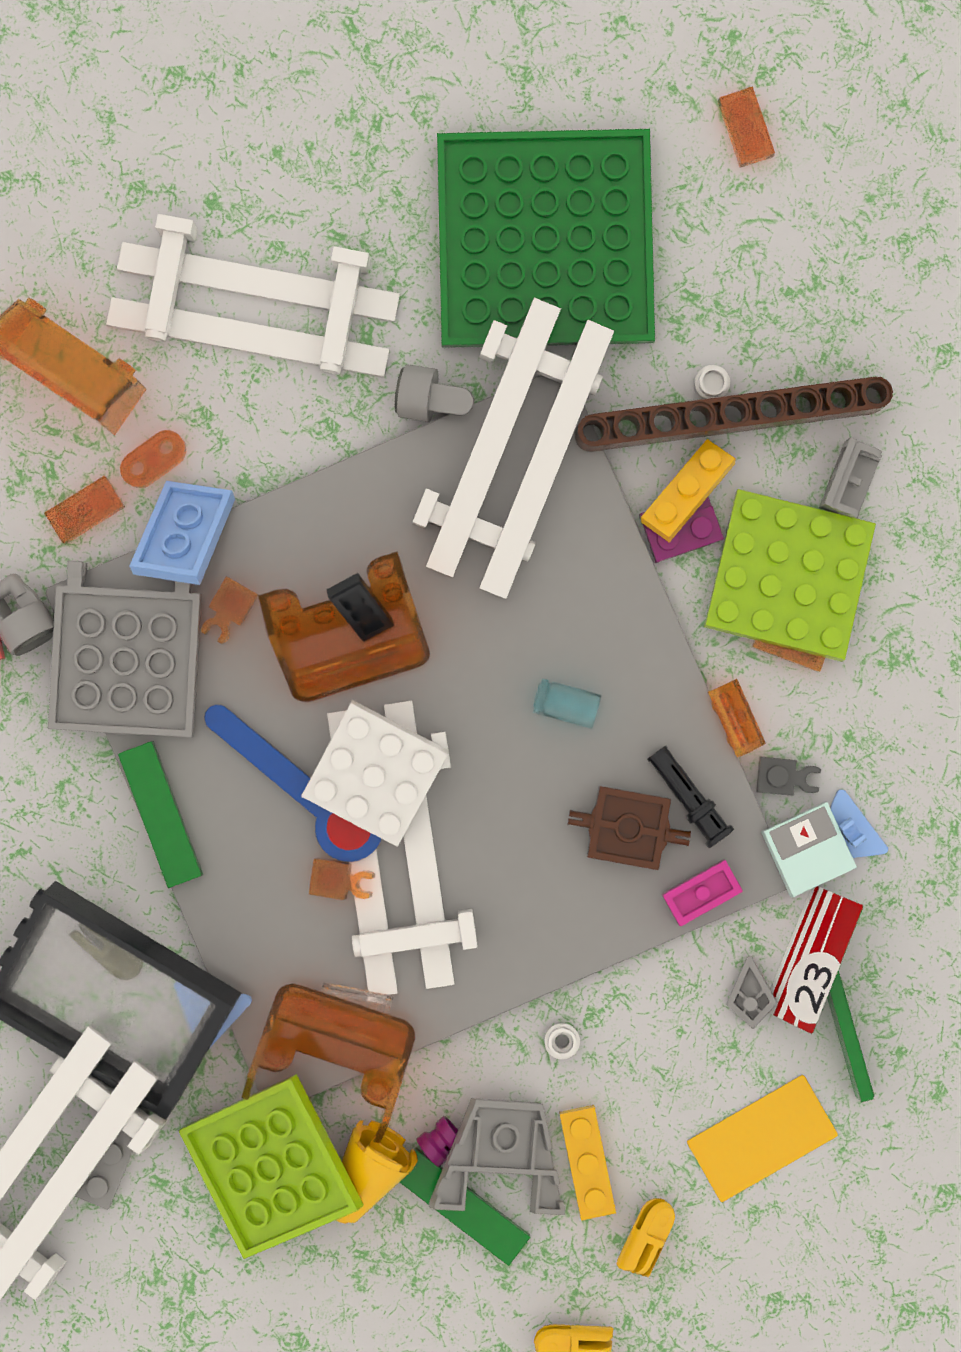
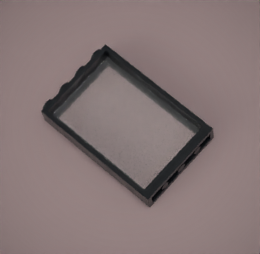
M55 881L46 890L40 888L30 902L29 907L34 910L29 919L24 917L13 936L18 938L14 947L8 946L0 958V966H2L0 971V1020L64 1059L88 1026L93 1027L109 1039L112 1045L91 1075L115 1089L133 1062L138 1061L159 1077L140 1105L166 1120L180 1100L242 993L59 882Z

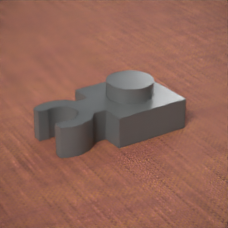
M759 757L756 792L794 796V785H796L804 792L817 793L819 792V787L809 786L806 783V776L809 773H821V769L816 766H806L800 771H796L797 760Z

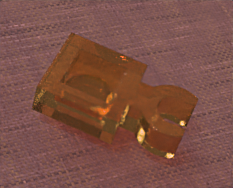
M226 576L208 606L217 613L214 618L204 622L201 632L207 635L212 626H220L222 633L217 642L224 644L230 636L229 625L231 621L241 626L259 595Z
M314 858L309 895L345 900L349 890L355 897L367 899L372 897L373 892L362 890L360 881L362 878H375V873L363 870L356 874H350L352 863Z

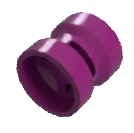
M443 1116L436 1122L434 1130L422 1133L416 1138V1141L432 1163L440 1167L446 1162L458 1129L446 1116Z

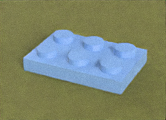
M166 481L129 565L133 575L200 585L235 501L233 491Z

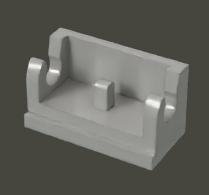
M851 437L846 440L819 508L858 519L874 473L881 460L882 451Z

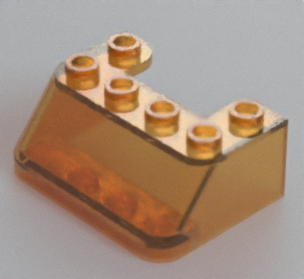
M398 551L374 559L367 567L366 572L371 585L369 588L391 615L394 626L365 642L360 639L330 600L302 608L297 594L289 589H277L258 595L269 641L295 699L302 702L314 701L418 668L427 662L430 657L429 647Z

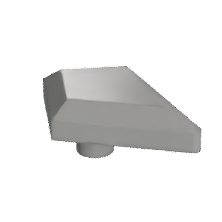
M748 956L726 1005L754 1029L778 1002L752 956Z

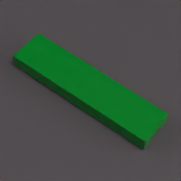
M150 741L118 753L167 887L171 888L202 876L201 867L154 742Z
M838 970L827 1000L855 1097L861 1102L873 1100L875 1095Z
M416 1148L414 1151L417 1154L418 1162L414 1169L399 1183L429 1205L443 1167L434 1165L422 1151ZM467 1187L465 1211L436 1210L508 1266L530 1239L529 1233L469 1187Z

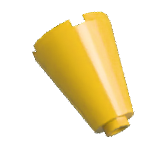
M360 1120L353 1128L342 1163L364 1205L358 1211L336 1221L343 1224L357 1222L414 1169L418 1162L416 1152L412 1148L409 1153L403 1147L406 1140L391 1128L372 1120L368 1126L363 1125V1120Z

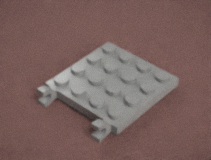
M68 561L67 586L56 585L48 729L194 737L202 594L191 593L193 584L175 581V592L84 587L87 563L83 561Z

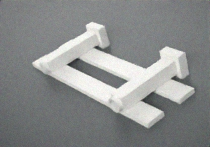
M163 214L157 215L155 226L160 236H162L160 249L122 242L117 270L153 277L154 281L149 304L111 297L106 322L107 326L145 333V338L158 342H166V338L169 337L319 365L320 371L329 374L340 375L341 370L385 378L390 349L348 341L353 315L394 323L396 320L400 293L358 286L360 274L368 275L371 262L369 253L334 247L331 262L333 268L337 269L335 281L185 254L187 241H196L197 226L193 220ZM179 282L330 310L325 337L174 309Z
M534 298L518 339L504 333L507 325L495 320L493 321L479 358L492 363L496 356L508 361L458 488L450 506L438 502L439 493L426 488L412 521V524L424 529L428 522L441 527L426 567L453 577L468 538L495 549L479 588L504 599L508 596L521 561L528 562L536 542L530 540L587 397L589 394L595 396L603 376L597 373L614 333V330L587 320L571 361L545 350V347L561 308ZM537 373L561 383V386L504 528L477 518L534 374Z
M412 701L384 705L386 718L417 734ZM346 711L327 713L331 739ZM446 732L431 734L433 743L448 750ZM449 753L440 769L451 768ZM427 796L423 799L403 836L416 925L388 929L377 849L364 859L349 862L360 932L359 935H352L354 956H362L364 959L369 998L398 993L392 952L420 948L426 989L455 985L449 944L462 942L463 950L478 948L472 909L458 911V919L445 921Z
M91 1026L86 1028L67 1057L64 1059L60 1056L53 1064L50 1072L54 1075L0 1150L1 1201L75 1096L98 1112L15 1230L12 1232L0 1223V1301L18 1275L29 1282L24 1292L36 1300L48 1289L67 1261L57 1253L47 1259L36 1250L119 1133L123 1131L133 1138L127 1147L140 1155L150 1146L169 1119L165 1120L155 1113L149 1116L139 1108V1105L159 1077L138 1061L133 1062L115 1089L91 1075L112 1045L109 1039Z

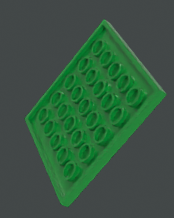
M650 129L437 133L442 348L483 347L494 320L507 325L504 333L518 339L534 298L561 308L546 346L577 345L587 320L614 330L609 344L655 342Z

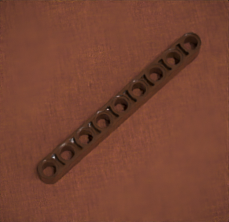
M867 377L587 415L580 421L575 431V440L581 449L594 452L871 415L877 413L890 403L893 397V389L891 384L882 377ZM867 388H873L878 391L880 395V402L878 404L872 403L867 399ZM833 392L839 393L844 397L846 401L844 408H838L833 405L831 401V394ZM797 397H804L810 402L811 410L809 413L799 411L796 407ZM761 402L772 403L776 409V416L773 418L764 416L760 409ZM728 406L737 408L741 413V421L732 422L728 420L725 415V408ZM699 411L703 413L706 418V425L703 427L693 425L690 421V412ZM656 416L667 417L671 422V430L667 432L658 430L655 427L654 418ZM623 420L631 421L636 427V435L631 437L623 435L619 430V422ZM587 425L598 427L601 432V439L598 441L588 440L583 434V428Z

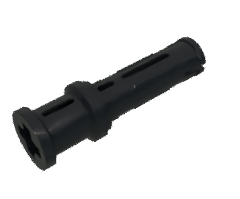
M666 745L648 758V761L652 763L668 787L688 811L686 815L690 824L694 823L706 838L708 848H711L734 831L733 826L727 825L715 810V802L710 799L706 800Z

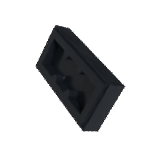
M358 573L326 590L330 601L363 642L394 626L391 615Z

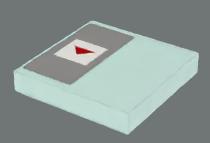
M828 802L821 803L761 831L790 897H796L857 868Z

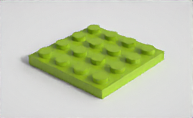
M737 489L704 628L843 662L848 650L876 523Z
M297 1074L185 1125L178 1130L243 1259L354 1213L364 1205Z

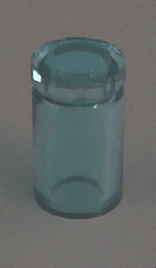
M542 678L534 699L533 713L540 715V712H542L544 716L592 729L601 695L557 682L549 683V680Z

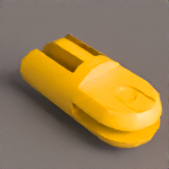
M653 1198L643 1205L617 1259L616 1264L618 1268L645 1277L651 1275L675 1220L674 1209L668 1202L661 1198Z
M544 1325L535 1335L536 1352H611V1339L613 1338L614 1328L611 1326Z

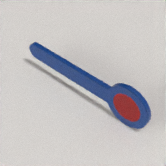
M213 705L207 709L204 717L205 723L212 731L316 817V837L321 848L329 856L343 862H354L368 857L377 849L382 840L380 837L301 797L310 777L223 705Z

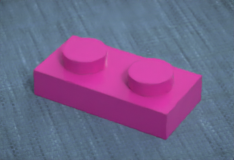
M723 859L664 892L662 896L678 925L681 927L742 893L743 890L728 863Z

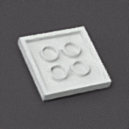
M352 700L301 797L398 847L444 763L449 750Z

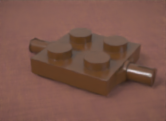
M599 786L597 802L591 814L570 810L569 816L582 818L583 820L568 818L567 825L588 828L590 836L588 858L659 870L661 854L667 842L688 847L690 840L676 838V836L691 837V831L670 828L668 815L671 799Z

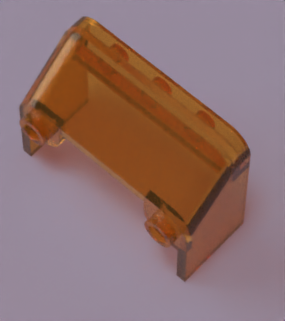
M28 297L26 302L17 299L0 314V358L7 360L97 421L107 431L116 435L146 391V388L133 376L136 369L120 358L115 363L66 331L44 316L47 309L30 297Z
M298 984L284 985L275 996L249 1069L241 1098L249 1099L259 1068L272 1072L283 1071L291 1065L294 1055L298 1051L364 1073L360 1086L362 1097L369 1104L383 1108L373 1142L380 1144L392 1116L415 1041V1031L411 1024L403 1019Z

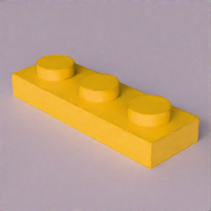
M706 439L641 516V523L670 542L733 468L736 458Z
M590 1105L559 1112L581 1221L616 1214L595 1106Z

